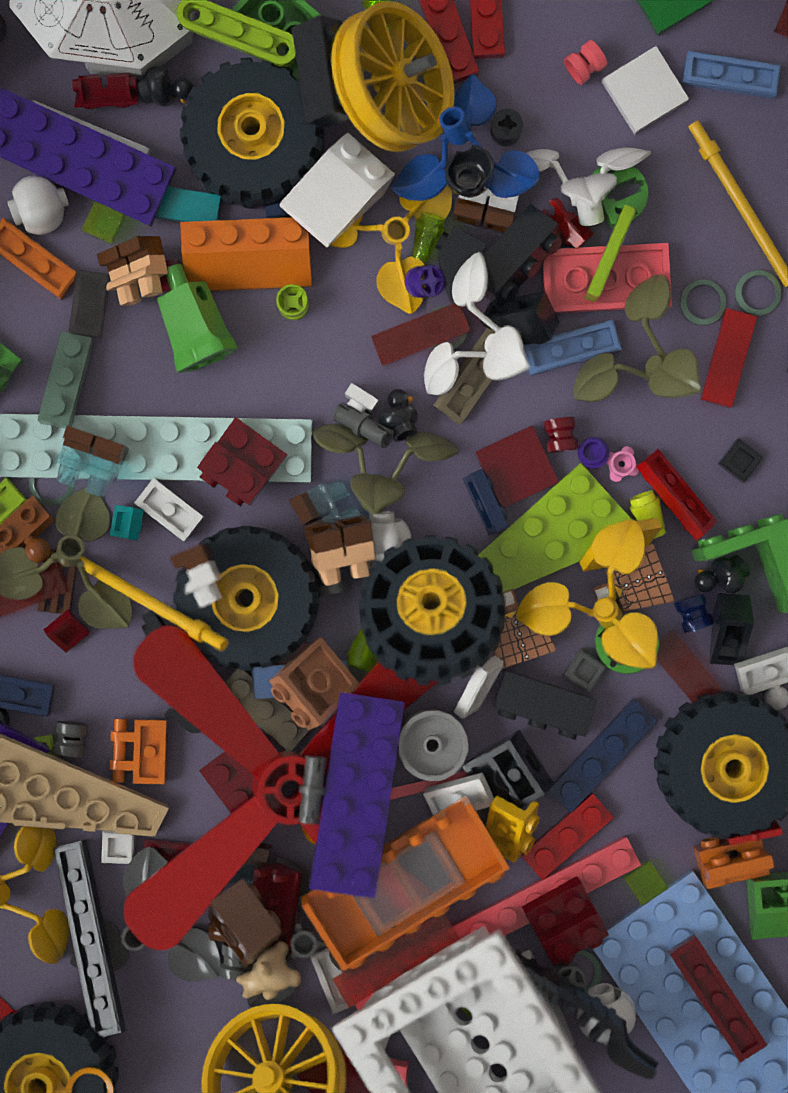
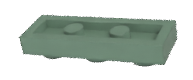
M61 332L37 419L40 424L66 428V425L72 427L94 344L92 337Z

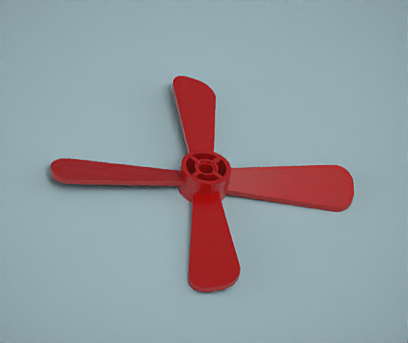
M169 625L156 628L137 646L133 655L134 672L142 683L254 775L252 784L254 796L128 894L123 909L125 922L131 932L145 946L154 950L170 949L182 940L209 907L210 902L218 896L277 823L286 825L300 824L316 844L319 824L298 822L302 798L299 788L304 782L305 758L307 755L327 758L324 774L327 772L337 713L336 710L300 754L292 751L277 752L188 634L178 627ZM378 661L351 694L404 702V709H406L437 684L438 681H429V686L417 684V679L413 678L405 681L397 677L394 670H386ZM289 780L296 781V791L289 796L282 795L281 789L283 784ZM322 795V797H321V806H320L319 820H320L321 808H322V802H323V796H324V795ZM389 864L380 869L375 899H368L383 923L411 907L413 903ZM402 866L421 899L433 893V891ZM430 917L422 922L423 925L416 932L409 935L404 933L396 938L395 941L408 942L419 938L436 923L439 917Z

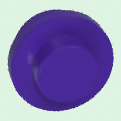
M597 437L587 438L578 448L580 462L590 469H598L604 466L610 456L607 443Z

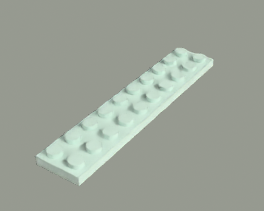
M0 414V478L152 480L155 478L162 481H203L199 478L202 471L197 466L212 445L218 442L234 418L75 415L72 423L73 428L129 448L122 466L63 445L65 428L40 424L37 420L39 415ZM238 418L288 454L269 482L311 483L312 419Z

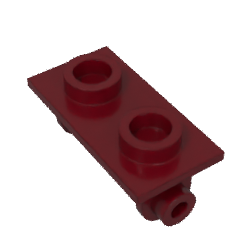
M130 73L107 74L108 85H102L101 75H79L78 79H72L73 91L77 92L74 108L84 107L92 110L101 106L126 108L131 105H138L140 91L137 86V77L130 76Z

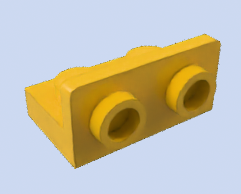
M498 796L490 803L486 829L502 856L513 863L522 854L527 855L534 845L535 838L532 834L540 821V817L537 816L538 802L533 801L525 811Z

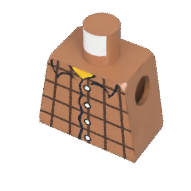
M653 544L645 546L644 559L634 572L623 574L616 569L614 570L616 602L621 611L675 601ZM606 568L605 573L608 579V568ZM608 583L593 588L597 601L609 596Z
M514 590L503 591L505 596V625L497 649L492 650L493 656L496 655L503 661L502 668L556 651L549 636L540 635L517 620L516 614L519 606Z

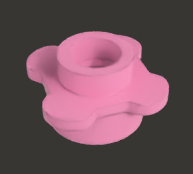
M625 446L619 452H610L606 464L609 466V477L612 481L619 482L622 477L628 475L634 477L639 473L633 456L634 450L631 447ZM620 461L624 462V467L619 466Z

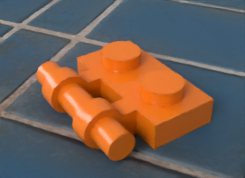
M114 718V731L110 733V741H113V759H110L109 769L112 770V781L123 783L125 782V771H133V784H165L167 774L168 720L135 719L134 731H126L127 719ZM126 742H134L133 760L125 759Z

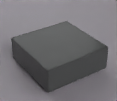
M579 649L563 673V676L590 693L607 666Z

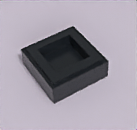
M738 438L718 462V465L741 483H744L763 457Z

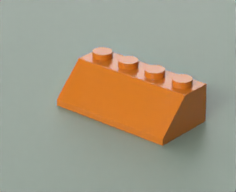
M292 217L180 222L181 254L188 282L206 281L210 291L279 289L290 284L298 285L301 288L312 287L310 233Z

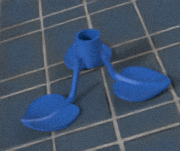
M471 74L454 94V107L446 109L440 115L439 123L444 131V134L440 136L442 141L441 162L432 154H421L411 159L401 170L396 182L391 186L392 191L398 196L408 200L422 201L437 196L445 189L447 182L445 179L446 172L443 169L448 163L449 142L455 145H463L469 140L473 145L482 147L474 137L470 125L480 126L488 122L496 111L497 101L494 94L474 74ZM516 150L505 152L498 163L494 161V178L489 187L490 192L500 198H511L533 188L540 179L537 164L524 152Z

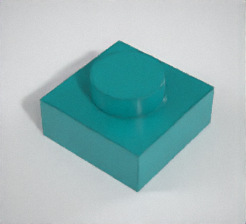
M115 505L110 536L138 541L139 532L143 524L144 510Z

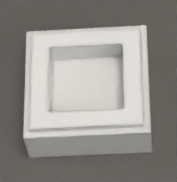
M103 831L101 863L129 864L135 857L136 835Z

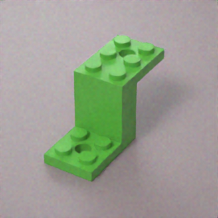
M783 513L757 520L758 527L753 528L752 524L728 530L729 537L723 538L722 534L699 540L697 541L699 547L691 549L693 559L696 562L707 561L755 544L778 612L788 613V518H784Z

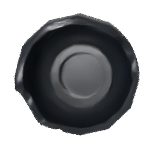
M472 145L467 151H456L446 166L445 179L452 192L463 197L472 198L479 196L493 182L494 160L489 151L478 145Z

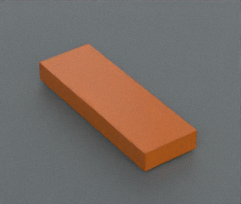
M2 218L0 221V255L62 300L80 277V274L5 218Z

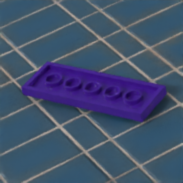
M1 88L0 158L152 227L177 168Z
M344 692L339 693L325 783L326 790L323 796L309 889L375 899L404 702Z

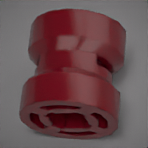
M562 417L543 421L544 431L550 437L546 443L547 453L564 452L579 448L578 439L573 436V429L576 427L575 417Z

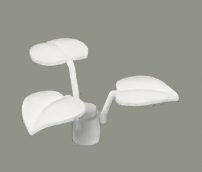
M631 147L609 150L600 155L596 160L597 165L602 166L599 174L575 178L569 181L559 162L556 161L559 158L558 152L549 149H538L526 152V154L535 161L539 172L548 167H552L557 171L563 183L561 186L562 192L570 196L572 206L577 207L579 224L582 226H592L604 221L601 200L605 199L604 195L617 183L616 177L607 174V172L611 169L623 170L630 168L650 156L651 151Z
M481 252L473 254L458 270L452 285V296L456 305L461 307L467 305L472 313L495 331V334H490L485 341L486 352L456 351L454 353L453 345L449 342L441 343L434 348L428 357L424 372L425 388L429 395H443L453 387L459 372L457 359L460 357L484 358V373L493 380H502L515 376L530 367L525 357L523 342L518 331L511 326L503 328L497 326L475 306L474 302H478L484 297L487 288V268Z

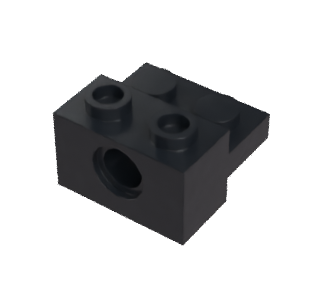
M520 730L495 743L490 749L467 761L462 766L468 776L479 773L484 774L494 799L498 796L507 802L513 803L520 809L544 796L554 783Z

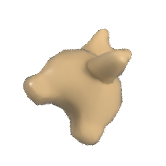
M278 941L274 946L265 949L259 954L257 962L252 965V971L239 975L236 978V982L244 988L242 995L244 998H250L262 993L266 1000H271L277 996L279 990H284L289 986L297 987L300 984L301 975L299 971L290 969L287 965L286 957L289 947L285 942Z

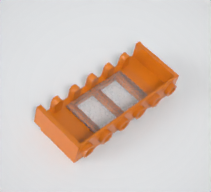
M464 796L429 819L423 820L383 845L375 899L312 890L301 897L303 909L342 971H345L349 967L355 969L361 966L367 960V956L375 951L382 952L387 950L394 944L395 939L404 933L409 935L416 932L423 925L422 922L430 917H439L445 914L450 909V905L459 899H469L476 894L477 888L483 884L498 881L505 875L504 871L510 867L470 801Z

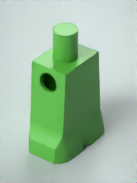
M182 264L168 267L166 278L171 291L157 298L173 348L177 374L192 372L228 358L230 354L237 351L238 346L224 324L206 281L188 282Z

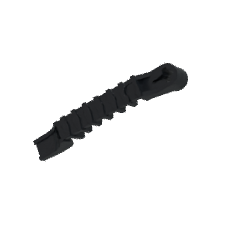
M516 949L514 952L515 956L529 978L535 981L534 986L539 994L542 993L544 988L552 991L548 996V1001L552 1005L557 1004L561 997L567 1000L563 1010L568 1015H571L576 1007L581 1009L583 1012L577 1019V1022L582 1028L589 1023L592 1017L598 1021L588 1033L589 1039L595 1043L607 1028L611 1030L606 1049L609 1058L615 1064L640 1077L651 1080L655 1077L659 1062L633 1043L627 1031L626 1020L619 1017L613 1007L609 1009L601 1003L597 996L593 998L585 993L583 987H576L569 982L567 977L563 976L561 978L553 973V969L550 967H542L537 964V960L534 958L529 960L521 955V951Z

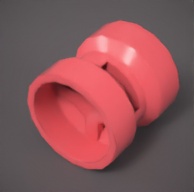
M592 40L584 43L579 52L571 53L563 60L567 71L579 85L588 81L593 72H600L608 65L604 53Z

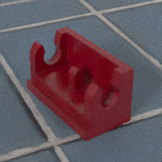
M275 863L255 868L252 884L259 891L262 897L260 903L266 911L272 910L281 921L282 926L279 927L282 931L281 935L294 934L302 872L281 863Z

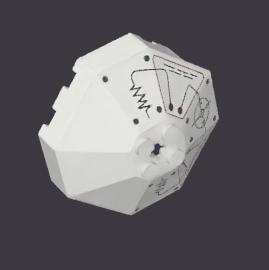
M10 0L9 4L10 9L50 58L83 62L90 74L107 76V74L130 73V76H136L137 80L145 78L152 67H162L193 43L194 33L186 30L177 18V7L182 0ZM196 11L191 13L190 20L194 21Z

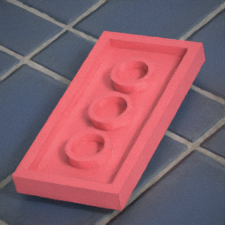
M669 243L621 245L597 302H591L584 299L606 246L579 247L578 249L560 248L554 254H549L542 262L543 291H546L556 314L625 310L627 297L632 290L654 275L663 274L668 279L671 288ZM672 295L668 308L672 306Z

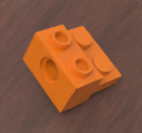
M710 837L701 840V845L693 846L701 883L707 889L770 875L769 869L775 868L772 855L764 850L762 839L730 846L726 839L720 840L717 837ZM730 850H736L737 857L729 858V855L726 853Z

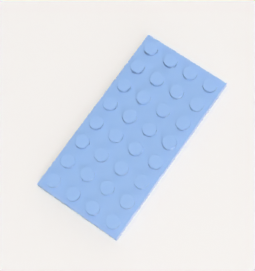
M689 870L606 928L609 936L603 938V943L599 947L594 948V952L618 987L628 993L633 999L637 1015L691 1093H788V1009L694 871ZM693 934L696 935L767 1043L766 1047L741 1063L667 952Z

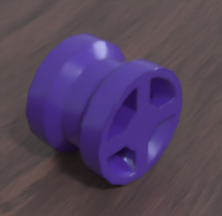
M435 265L415 266L405 276L406 290L414 298L435 297L444 288L445 278L443 272Z

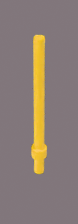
M697 120L688 128L700 146L699 153L704 161L708 160L784 287H788V266L720 156L719 152L721 150L716 141H711L702 124Z
M82 557L88 574L186 630L188 636L200 643L204 641L220 651H224L227 648L229 641L212 631L210 625L199 619L193 620L88 558Z

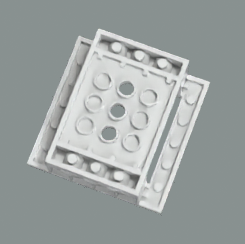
M485 926L380 985L362 1009L336 1023L332 1028L371 1093H410L379 1043V1040L397 1030L401 1031L438 1093H601L500 930L490 935ZM459 1007L469 1009L472 1013V1020H460L457 1017L456 1009ZM477 1035L485 1036L489 1040L490 1047L488 1049L478 1048L474 1044L473 1037ZM495 1063L502 1064L507 1069L508 1075L505 1077L495 1076L491 1071V1065Z

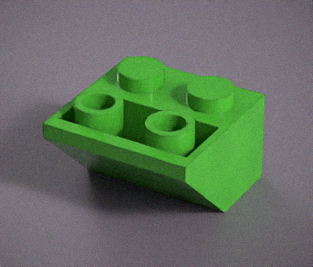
M788 872L770 873L767 876L747 879L751 939L788 937Z

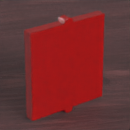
M774 820L770 823L771 828L763 831L757 829L751 831V834L743 836L730 834V838L726 840L731 846L783 835L780 825Z

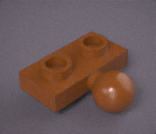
M32 495L0 524V554L10 548L20 547L25 548V554L32 562L41 563L49 558L51 554L50 544L45 539L36 537L50 526L55 519L35 496Z

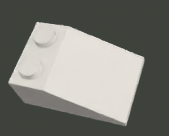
M347 132L325 152L281 201L279 206L328 248L384 196L395 173Z

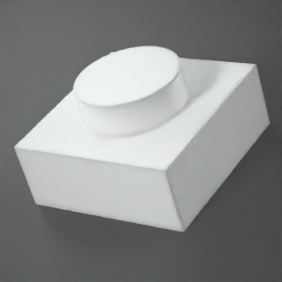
M353 383L350 384L345 392V397L349 399L347 405L360 413H364L365 410L373 413L379 404L378 399Z

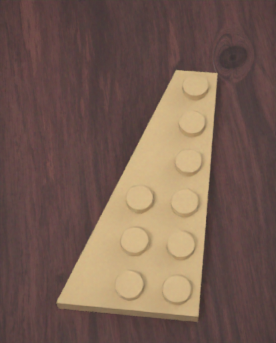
M0 734V822L13 823L16 826L65 829L66 827L92 832L103 830L115 831L116 834L156 836L169 809L168 804Z

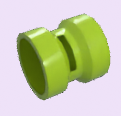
M290 284L285 285L279 290L276 303L279 312L284 318L296 321L306 316L309 310V301L303 288Z

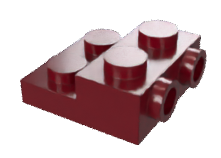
M235 417L218 442L212 445L197 466L202 471L199 478L213 488L218 483L226 488L228 492L225 496L241 507L244 502L251 506L288 454Z
M225 751L199 770L230 813L254 796L252 786L254 775ZM288 781L283 784L282 788L287 785Z
M578 876L522 906L527 919L553 966L558 963H570L574 960L576 953L587 947L590 949L599 947L603 943V938L609 936Z

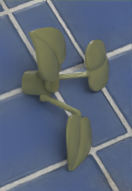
M663 274L654 275L636 286L627 297L625 303L627 317L633 322L642 320V326L658 355H654L647 360L645 365L646 371H641L624 364L615 365V358L610 353H601L594 356L582 366L574 384V398L576 401L598 402L609 397L619 383L617 371H625L643 377L646 381L649 380L650 390L659 397L678 398L702 392L699 364L696 356L688 349L674 350L667 355L649 326V319L657 320L661 318L670 304L671 288L668 279Z
M327 424L312 431L315 441L324 449L334 453H350L354 450L358 454L360 474H356L351 478L350 486L361 502V507L372 515L383 512L386 506L399 501L404 496L405 489L396 480L411 455L415 454L424 461H440L457 455L460 450L456 445L440 435L430 432H417L414 436L406 438V445L410 448L405 451L392 477L389 478L379 474L371 475L366 473L364 452L361 446L367 443V438L355 436L353 430L342 424Z
M95 485L75 492L59 507L56 514V527L61 534L67 536L60 539L57 553L51 554V557L43 565L37 567L38 562L29 560L24 548H10L0 554V595L14 600H25L35 596L43 585L39 573L44 572L55 561H59L65 567L77 566L84 584L89 590L80 596L78 602L79 614L85 623L98 629L127 628L132 617L130 598L100 580L93 586L84 567L85 563L82 561L84 552L82 540L92 542L100 539L107 532L110 523L108 509Z

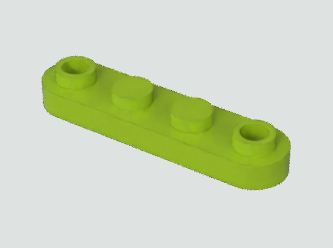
M182 0L177 7V18L188 31L261 60L271 62L279 67L290 66L296 61L293 35L286 31L207 0ZM199 11L200 17L195 21L190 20L191 13ZM287 46L289 47L288 53L284 56L279 55V48Z

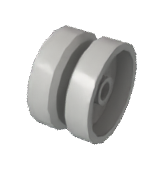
M420 709L408 715L401 723L397 756L401 764L415 777L426 781H441L454 775L464 764L468 753V739L461 723L452 715L436 709ZM433 739L437 741L438 745L437 747H432L431 751H429L426 743L428 740Z

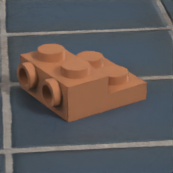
M322 637L315 639L295 659L289 661L268 680L273 686L271 693L274 698L281 703L286 702L293 710L291 713L293 721L300 727H307L308 730L321 725L337 709L340 692L351 694L359 684Z

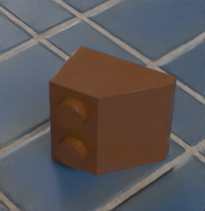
M241 879L210 902L207 917L246 969L258 958L259 954L279 939L282 932L279 927L282 924L272 910L267 912L260 903L262 897L253 884L247 885Z

